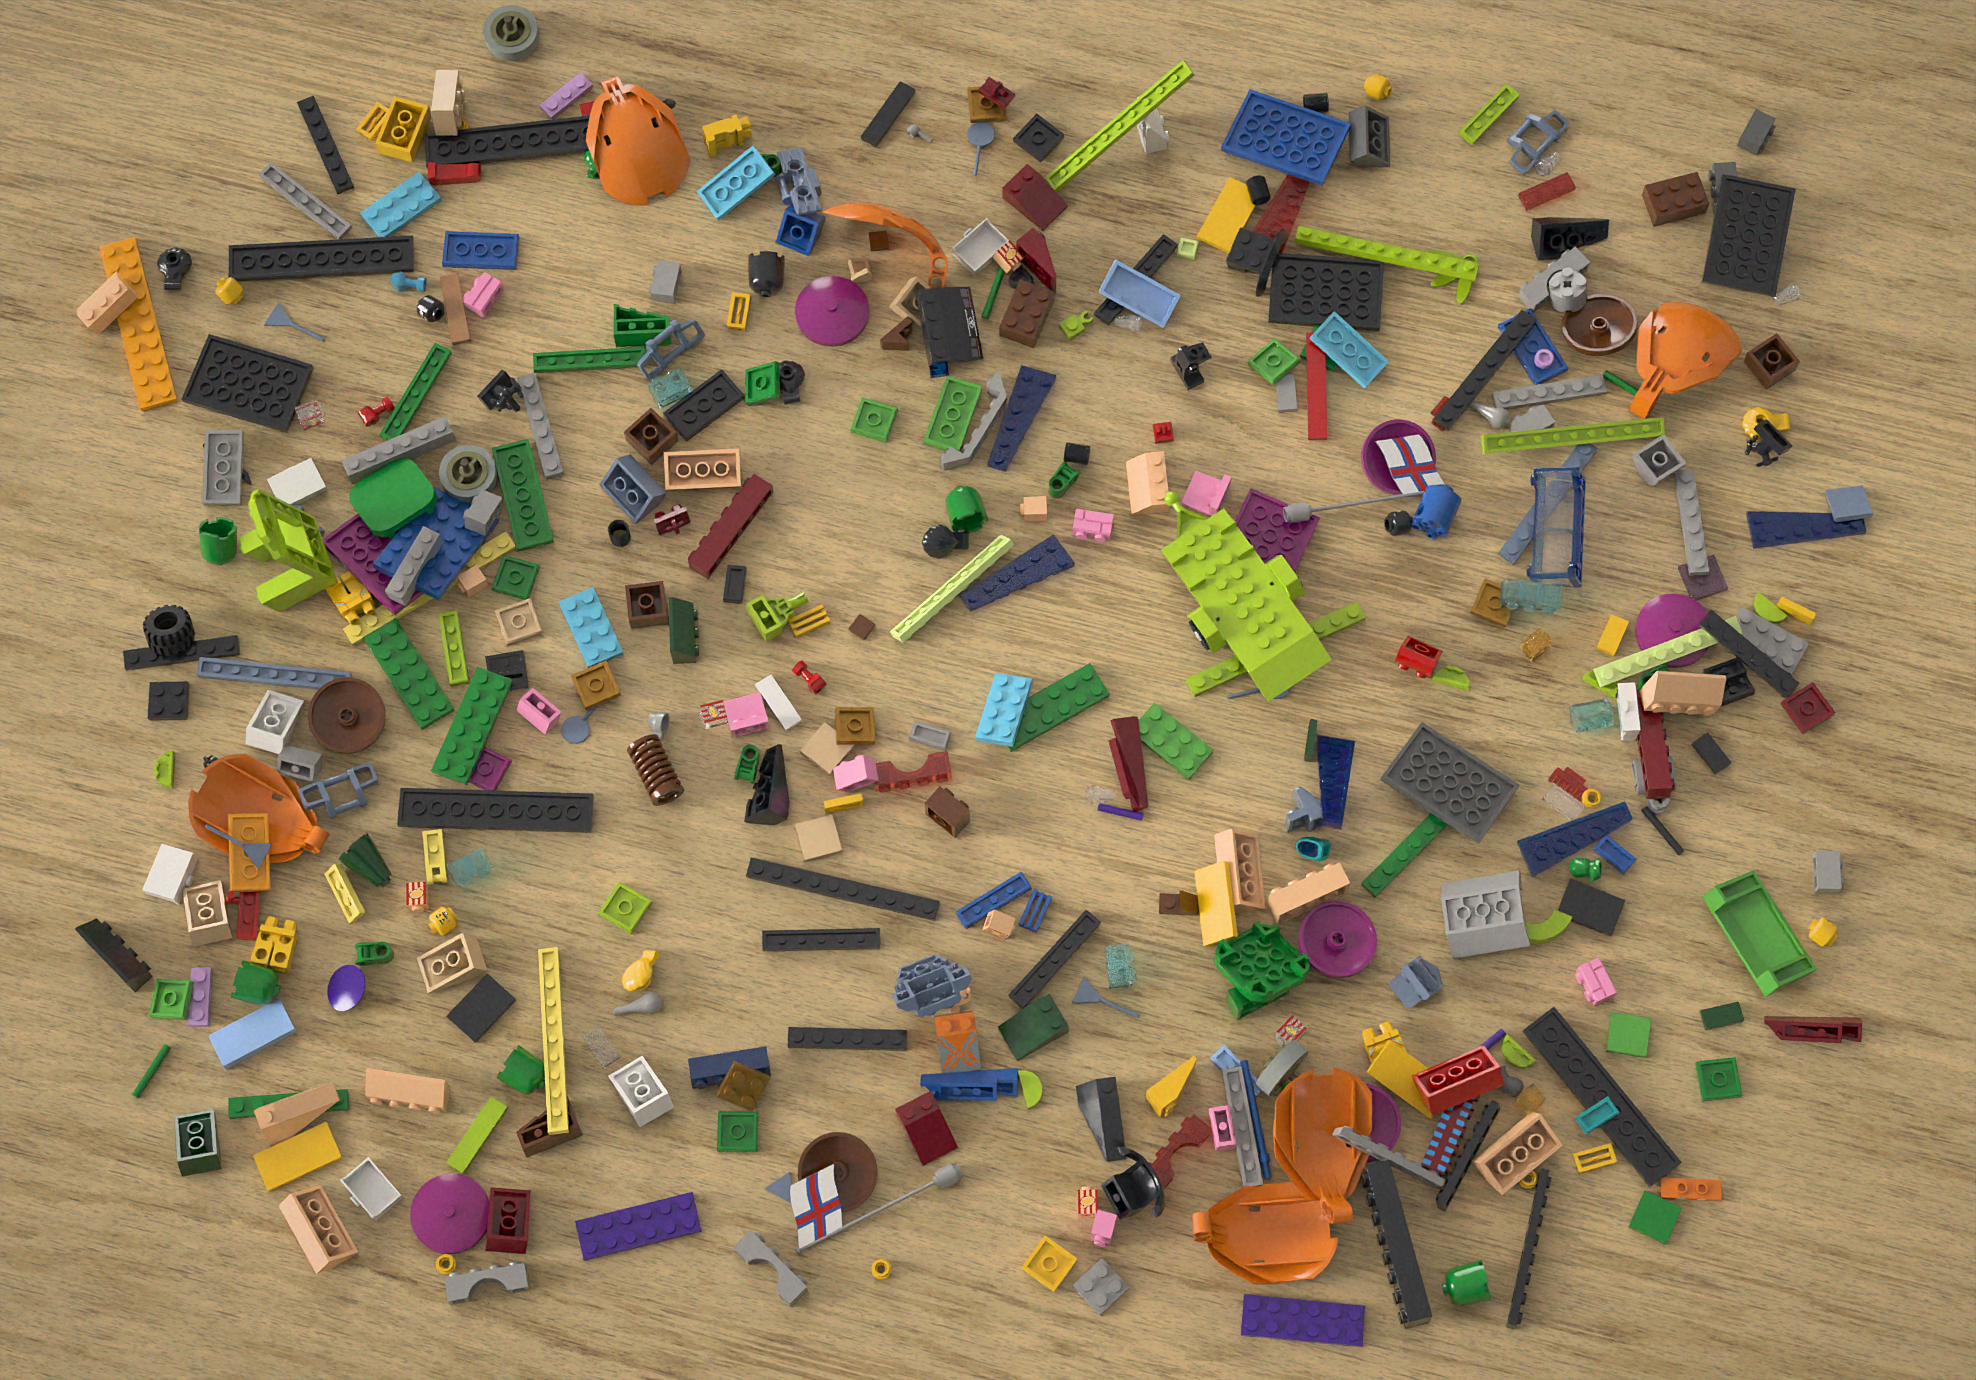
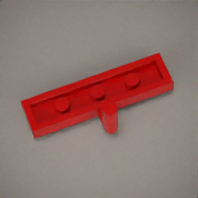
M233 891L227 892L226 903L239 904L236 939L256 941L260 891L240 892L239 897L235 896Z

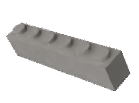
M446 416L341 461L351 484H355L393 460L399 458L413 459L456 441Z

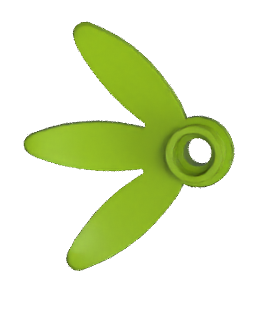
M1443 250L1426 251L1428 253L1479 263L1478 258L1474 254H1466L1460 257ZM1439 274L1431 282V286H1443L1451 283L1458 277ZM1459 279L1456 291L1458 304H1463L1470 292L1472 280Z

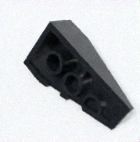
M1532 218L1531 238L1537 260L1557 259L1568 249L1572 250L1574 247L1580 248L1584 245L1589 246L1608 238L1609 219Z

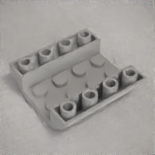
M1520 870L1442 883V908L1446 937L1452 959L1531 947L1528 927L1524 919L1521 890L1523 888Z

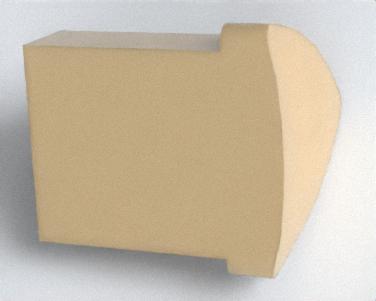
M867 258L849 259L848 265L852 282L863 283L872 281L873 274Z

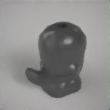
M1501 1066L1505 1084L1500 1086L1501 1091L1513 1097H1517L1518 1094L1521 1095L1524 1088L1523 1082L1519 1078L1509 1076L1506 1066Z

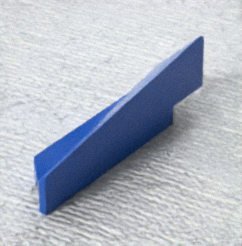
M1006 1068L921 1075L920 1086H925L937 1100L997 1101V1094L1017 1097L1018 1069Z

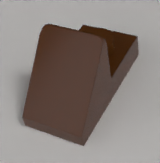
M908 316L880 339V345L883 350H909V343L903 338L909 336L913 329L912 320Z
M1180 890L1179 894L1160 893L1159 914L1198 916V897Z

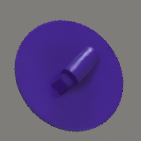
M344 965L334 972L327 989L328 1000L332 1007L339 1011H348L360 1002L365 991V977L361 969L355 965Z

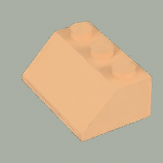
M115 272L77 309V315L89 329L99 335L138 298V295L121 275Z
M1164 451L1144 453L1127 461L1126 469L1132 515L1169 512L1170 506L1164 500L1166 493L1169 492Z

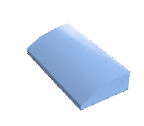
M1114 260L1098 292L1164 328L1181 296L1118 260Z
M279 998L209 1035V1038L223 1067L227 1070L297 1033Z

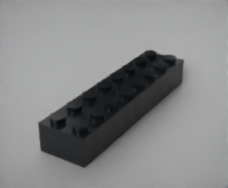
M1386 1160L1366 1165L1362 1176H1360L1363 1188L1367 1189L1366 1202L1368 1207H1372L1373 1214L1371 1215L1373 1226H1377L1378 1234H1376L1379 1246L1383 1247L1382 1260L1384 1265H1388L1389 1273H1387L1389 1284L1394 1287L1392 1295L1395 1305H1399L1400 1312H1398L1400 1324H1404L1405 1329L1428 1324L1433 1316L1390 1161Z

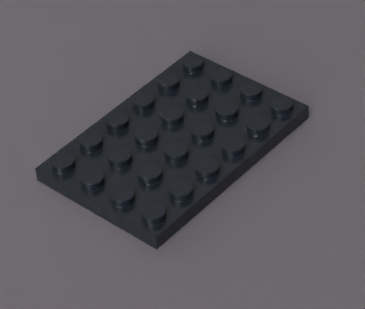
M1726 174L1722 175L1702 276L1703 283L1772 297L1776 296L1796 188Z
M1278 253L1272 266L1268 323L1321 326L1335 311L1355 330L1380 331L1384 262Z
M209 334L182 396V401L287 433L314 367L312 364Z

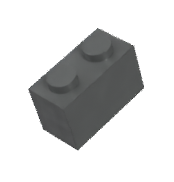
M1756 109L1744 129L1737 146L1755 155L1758 154L1760 149L1764 150L1768 142L1766 140L1767 136H1772L1776 128L1773 125L1776 118Z

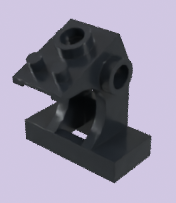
M1203 342L1180 347L1177 350L1178 353L1172 356L1170 360L1187 390H1190L1204 383V378L1199 371L1198 365L1212 357Z

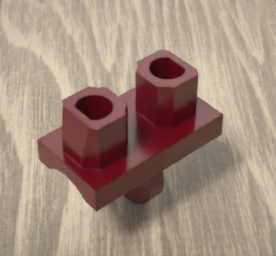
M990 77L978 89V93L1002 109H1005L1015 97V93L1004 87L1003 83L997 82Z
M680 504L672 506L671 513L666 515L663 511L655 513L654 522L659 535L673 530L678 535L680 534L678 528L691 523L685 507L682 508Z

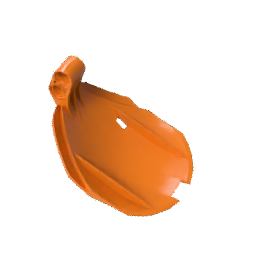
M618 76L600 82L604 93L594 101L588 123L586 143L605 192L623 203L632 205H649L647 197L663 191L667 198L683 182L690 164L687 149L671 108L653 94L637 85L622 86ZM652 118L656 119L657 128H654L651 121ZM604 136H609L611 145L607 146Z
M868 202L845 203L823 211L824 213L843 218L890 226L912 233L929 249V287L936 288L931 283L934 277H939L942 281L939 287H944L949 265L948 259L935 236L918 221L887 206ZM937 259L945 261L943 269H938L935 266Z
M1668 302L1653 310L1639 327L1637 371L1645 381L1636 393L1629 411L1642 419H1647L1653 411L1662 391L1669 394H1677L1699 384L1717 379L1722 371L1727 369L1742 352L1739 337L1733 328L1724 319H1721L1706 308L1695 304ZM1705 354L1709 356L1706 362L1702 360Z
M246 753L224 756L210 763L201 771L207 778L199 792L197 793L192 789L190 791L188 800L189 819L197 837L228 856L229 840L205 828L206 825H209L229 835L228 814L268 813L269 844H272L269 848L270 864L292 861L301 855L304 850L318 854L330 835L327 831L317 826V817L313 809H305L298 792L300 788L295 781L280 775L278 771ZM275 793L283 798L281 801H277L271 796Z
M1334 1067L1332 1074L1314 1075L1313 1069L1291 1081L1276 1100L1273 1126L1275 1158L1290 1180L1305 1197L1310 1200L1320 1201L1323 1215L1331 1224L1352 1222V1207L1345 1198L1354 1192L1369 1157V1154L1352 1145L1351 1147H1346V1142L1332 1136L1335 1128L1348 1126L1355 1130L1354 1133L1371 1138L1370 1133L1372 1131V1092L1359 1077L1346 1070ZM1296 1140H1297V1149H1298L1297 1151H1296V1147H1295V1141H1296Z
M1293 1182L1271 1183L1251 1187L1243 1186L1214 1204L1207 1212L1192 1214L1194 1241L1207 1244L1208 1250L1215 1261L1233 1274L1252 1284H1282L1313 1279L1330 1263L1339 1237H1330L1329 1221L1323 1215L1320 1201L1310 1200L1305 1197ZM1249 1206L1260 1207V1211H1249ZM1254 1261H1265V1263H1254Z

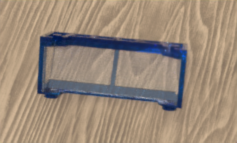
M1579 467L1534 468V474L1531 475L1530 479L1531 486L1535 488L1533 559L1530 566H1527V577L1530 578L1532 583L1582 587L1586 477Z

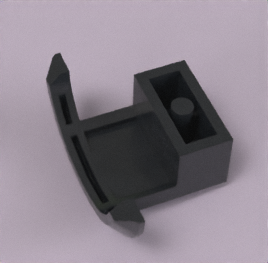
M1240 227L1228 254L1226 262L1229 268L1242 273L1249 270L1260 274L1256 287L1257 297L1265 292L1275 258L1282 244L1288 238L1285 229H1281L1275 239Z
M1118 1147L1117 1149L1121 1157H1129L1136 1161L1134 1165L1123 1173L1113 1175L1101 1184L1118 1218L1121 1220L1134 1216L1155 1200V1206L1151 1211L1154 1217L1157 1218L1162 1214L1165 1207V1195L1158 1175L1141 1154L1127 1147Z

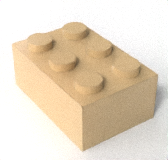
M436 70L431 107L436 135H458V128L462 126L460 114H463L462 101H465V90L461 89L463 88V78L459 77L458 70Z

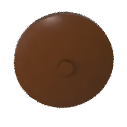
M1610 294L1587 296L1584 307L1575 312L1567 310L1562 319V332L1567 344L1577 352L1589 356H1606L1619 352L1631 343L1638 327L1637 316L1633 307L1624 299Z
M351 677L338 678L323 685L313 696L308 709V724L315 739L326 749L339 754H353L370 747L381 735L386 721L385 705L379 693L367 682Z
M829 1132L815 1138L807 1145L799 1159L798 1181L834 1164V1181L841 1204V1212L851 1211L862 1205L872 1194L878 1176L877 1162L870 1147L859 1137L846 1132Z

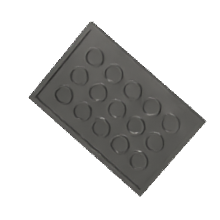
M1423 722L1380 779L1478 844L1519 787V784Z

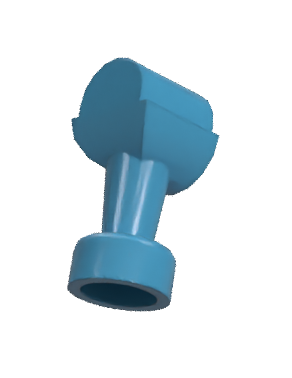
M401 271L391 275L390 280L393 288L399 292L405 291L408 287H416L417 291L425 292L426 277H418L415 280L407 278Z

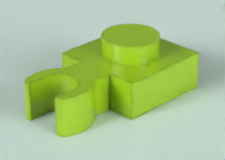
M1084 311L1079 318L1073 314L1059 323L1060 329L1068 340L1084 332V325H1090L1093 322V317L1088 320L1084 318L1088 315V311Z

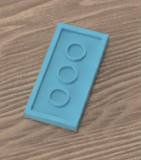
M751 146L696 192L716 219L720 220L776 174L756 147Z
M417 172L360 212V215L378 237H390L440 202L441 197L423 175Z
M1335 311L1309 338L1364 389L1389 362Z
M594 587L558 602L588 668L624 654Z
M995 673L975 735L976 741L1013 747L1032 688V678Z

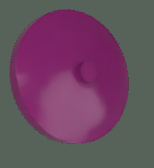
M826 276L812 281L801 291L795 305V316L799 329L812 342L830 347L841 346L853 341L863 332L869 319V304L865 293L856 283L844 277Z
M1402 419L1389 420L1376 426L1366 437L1361 450L1362 468L1368 480L1377 489L1392 495L1402 494L1392 478L1384 454L1375 441L1420 435L1428 447L1435 466L1436 451L1432 439L1416 423Z
M1664 594L1653 598L1642 608L1636 621L1635 635L1640 649L1643 651L1702 629L1698 624L1705 617L1707 611L1694 599L1681 594ZM1709 646L1668 661L1666 664L1669 668H1681L1692 665L1704 656Z
M1329 901L1317 905L1305 916L1299 929L1298 943L1301 954H1307L1309 966L1315 971L1331 978H1348L1363 971L1371 962L1377 948V934L1372 921L1360 908L1343 901Z
M1365 1083L1372 1092L1371 1141L1375 1144H1384L1391 1151L1401 1131V1115L1398 1106L1393 1098L1382 1088ZM1369 1155L1366 1163L1373 1162L1378 1159Z
M460 1174L437 1176L426 1182L413 1199L410 1210L413 1231L421 1243L432 1251L441 1254H458L474 1247L487 1232L489 1199L483 1188L467 1176Z

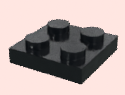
M1036 113L1013 137V142L1041 163L1064 139V134Z
M150 682L148 720H187L189 682Z

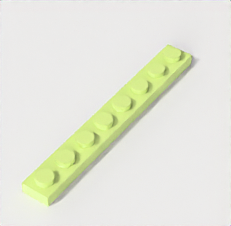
M1003 535L996 538L890 631L892 636L902 643L908 640L932 616L938 614L940 609L950 603L961 591L965 590L972 581L979 578L988 567L994 565L997 559L1006 554L1014 545L1011 539Z
M1736 616L1725 620L1740 634H1743ZM1699 629L1593 670L1599 686L1602 687L1719 642L1703 629Z

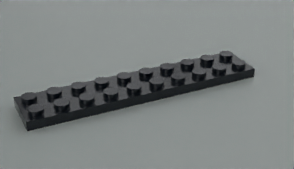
M590 115L459 129L458 135H436L435 132L424 133L426 167L428 169V162H435L436 165L481 164L586 152L589 150L586 143V135ZM607 135V136H604V139H605L606 144H607V146H608V135Z
M413 235L229 245L228 278L232 277L236 281L400 273V271L403 273L414 272Z
M400 788L397 825L398 827L591 833L594 794Z
M1555 1007L1523 1029L1522 1032L1586 1110L1607 1096L1610 1098L1619 1114L1600 1127L1649 1187L1653 1186L1682 1163Z

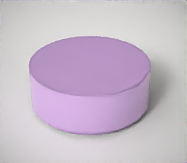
M1547 349L1539 350L1534 358L1536 366L1541 369L1549 368L1554 360L1552 352Z

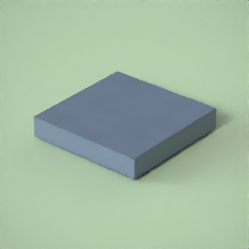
M1863 485L1826 490L1825 496L1835 522L1871 518L1873 516V511Z

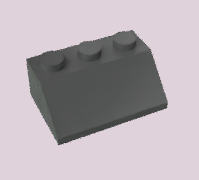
M1366 105L1348 112V122L1351 123L1349 130L1350 162L1360 167H1390L1389 117Z

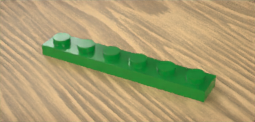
M434 343L380 432L381 438L388 441L404 434L451 356V350Z
M645 346L533 353L534 373L638 367V361L645 355Z
M1430 813L1361 883V886L1376 898L1448 824Z
M348 1089L336 1090L340 1100L325 1112L349 1110ZM298 1093L228 1098V1117L230 1119L256 1117L255 1109Z

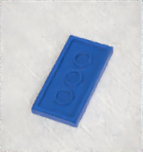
M445 231L442 266L516 270L519 234Z
M1531 308L1525 310V312L1536 318ZM1517 315L1498 324L1501 333L1505 331ZM1537 319L1536 324L1513 351L1534 385L1542 384L1568 371V366ZM1541 349L1551 351L1554 356L1552 365L1547 369L1537 367L1534 362L1536 353Z

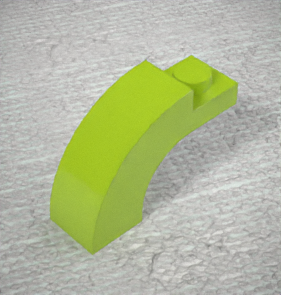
M1554 909L1551 917L1543 923L1530 924L1525 922L1528 927L1530 944L1540 945L1555 940L1566 930L1572 916Z

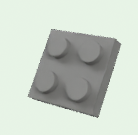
M1102 1258L1072 1285L1099 1316L1129 1290V1286Z

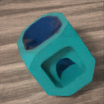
M1311 836L1302 837L1296 842V850L1302 857L1324 861L1330 854L1331 843L1329 840Z

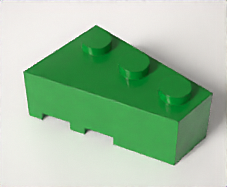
M614 304V340L616 347L646 346L648 340H653L670 326L669 316L648 311L643 313L636 311L635 308L630 307V309L619 307L618 304ZM671 335L658 345H671Z
M1234 987L1227 990L1226 1002L1235 1019L1239 1020L1288 995L1289 991L1267 1002H1254L1247 999Z

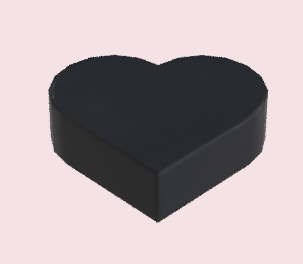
M1022 267L1018 268L1009 277V285L1016 289L1020 280L1033 284L1032 276Z

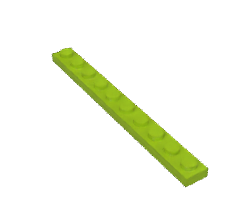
M1185 60L1179 62L1049 173L1045 178L1055 192L1060 191L1194 77L1195 74Z
M1303 226L1298 227L1294 241L1295 244L1472 281L1476 280L1480 264Z
M1664 417L1481 435L1482 454L1665 435Z
M1356 601L1308 624L1318 639L1322 640L1364 621L1366 617ZM1234 656L1186 678V682L1193 696L1196 697L1248 672L1239 659Z

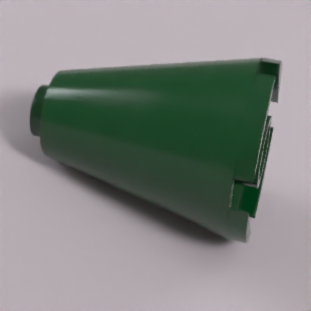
M368 833L356 840L349 847L347 854L343 852L338 858L341 863L376 887L380 885L384 887L392 880L390 878L392 873Z

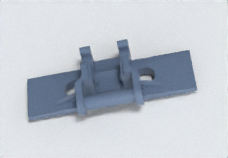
M802 147L778 151L777 155L783 174L777 175L775 180L779 184L783 196V204H793L796 216L821 212L822 209L818 196H821L822 191L815 169L808 168ZM793 166L800 167L798 170L791 169ZM788 183H791L792 186H795V188H792V191H790V194L787 188Z

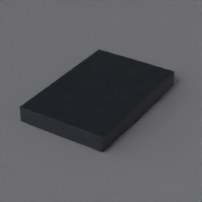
M1570 878L1558 911L1572 916V922L1611 937L1625 900Z
M487 973L446 1017L476 1043L516 999Z

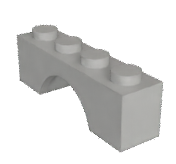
M1576 247L1572 250H1566L1558 261H1552L1547 266V269L1543 272L1539 271L1531 282H1525L1520 287L1518 298L1528 308H1531L1534 313L1547 302L1549 297L1547 284L1554 274L1567 267L1583 274L1588 270L1590 261Z
M424 526L422 527L385 590L390 599L404 606L407 605L415 591V584L422 568L428 560L435 558L444 542L440 534Z
M750 1230L733 1247L734 1251L748 1265L764 1262L773 1266L779 1276L776 1293L792 1307L808 1291L807 1281L800 1274L796 1276L792 1272L793 1267L786 1260L782 1262L778 1258L779 1253L772 1246L768 1248L764 1244L765 1239L758 1232L754 1234Z
M514 1261L505 1267L493 1265L488 1270L483 1271L477 1268L469 1270L467 1274H461V1272L451 1273L449 1277H445L447 1300L450 1305L469 1302L478 1286L491 1281L504 1285L510 1294L529 1291L530 1284L527 1266L525 1263H521V1261Z

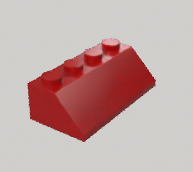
M1484 1045L1412 1075L1421 1099L1432 1116L1505 1085L1499 1064Z

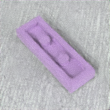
M580 72L539 105L540 109L550 119H554L593 88V84Z
M191 968V981L194 982L189 1005L188 1026L209 1027L212 968Z

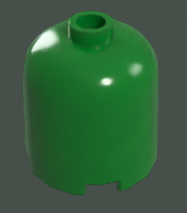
M957 486L947 495L945 500L946 508L954 532L964 530L971 533L981 529L983 522H988V516L982 499L975 488Z
M217 517L216 521L208 522V519L200 523L199 539L202 557L207 562L215 565H223L232 561L237 553V526L234 525V521L228 518Z
M242 960L243 968H238L233 982L236 991L231 993V998L265 1005L270 1003L274 996L278 997L281 985H278V976L275 971Z
M518 1045L517 1050L514 1049L505 1061L504 1065L507 1067L503 1072L499 1071L497 1079L522 1094L530 1095L537 1089L542 1090L545 1086L544 1063Z
M1482 1260L1453 1267L1446 1272L1445 1283L1442 1284L1444 1296L1449 1295L1451 1302L1455 1305L1462 1306L1492 1300Z

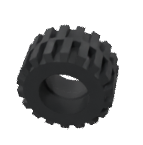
M164 605L161 608L157 607L155 611L149 612L150 615H146L145 621H143V631L148 646L152 651L158 652V654H177L178 651H184L185 647H189L191 642L194 641L195 631L190 615L181 606Z

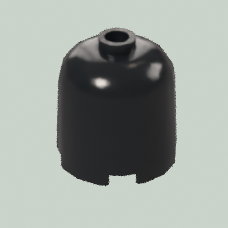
M760 251V255L755 256L753 253L748 255V279L752 291L760 294L761 297H771L772 294H776L783 288L784 255L779 257L777 252Z

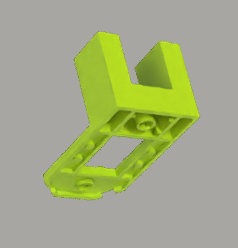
M260 489L252 492L248 505L251 511L249 514L255 523L256 529L239 537L241 551L243 554L263 563L273 558L292 568L257 586L258 601L262 605L282 612L321 592L325 588L338 583L315 516Z

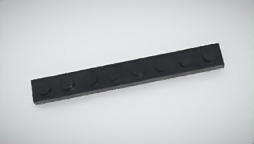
M1524 310L1518 313L1434 417V422L1448 431L1453 427L1536 324V318Z
M1542 1168L1538 1175L1506 1328L1515 1329L1516 1325H1520L1523 1313L1519 1311L1521 1305H1524L1527 1293H1524V1288L1530 1282L1529 1265L1533 1266L1535 1254H1532L1533 1246L1537 1247L1539 1235L1536 1234L1537 1227H1541L1543 1215H1540L1541 1207L1545 1208L1547 1196H1544L1546 1188L1549 1189L1551 1177L1548 1176L1549 1170Z

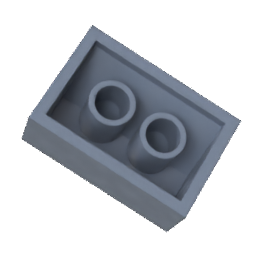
M631 454L616 458L599 484L635 524L657 508L667 494Z

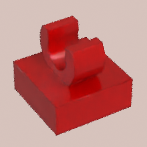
M1171 422L1153 424L1155 444L1174 442Z

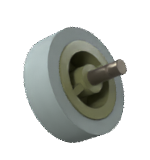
M502 6L494 10L484 23L483 33L487 47L499 59L505 61L524 59L538 45L539 29L536 19L529 10L521 6Z
M461 445L450 450L442 459L439 467V477L445 492L452 498L462 502L472 503L474 496H478L481 490L491 493L497 483L498 474L493 458L485 449L476 445Z
M1295 1039L1287 1045L1283 1044L1277 1050L1275 1057L1271 1056L1265 1062V1067L1259 1073L1260 1076L1255 1084L1269 1097L1281 1087L1282 1083L1288 1080L1293 1081L1298 1077L1294 1073L1308 1055V1051Z

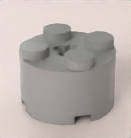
M1567 267L1552 276L1549 280V294L1553 308L1560 312H1566L1565 310L1575 312L1584 307L1587 301V283L1581 273Z

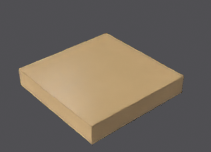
M531 598L495 610L507 646L543 634Z
M824 722L803 746L800 753L831 775L833 768L839 766L855 746L836 745V730Z
M832 814L795 824L805 862L842 852Z

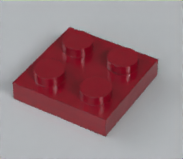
M1814 682L1780 703L1802 734H1805L1836 713Z

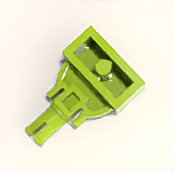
M803 591L790 599H785L784 596L779 599H765L764 595H761L746 603L747 613L765 642L781 635L782 628L791 617L795 616L794 609L809 602L807 596H804L805 593Z

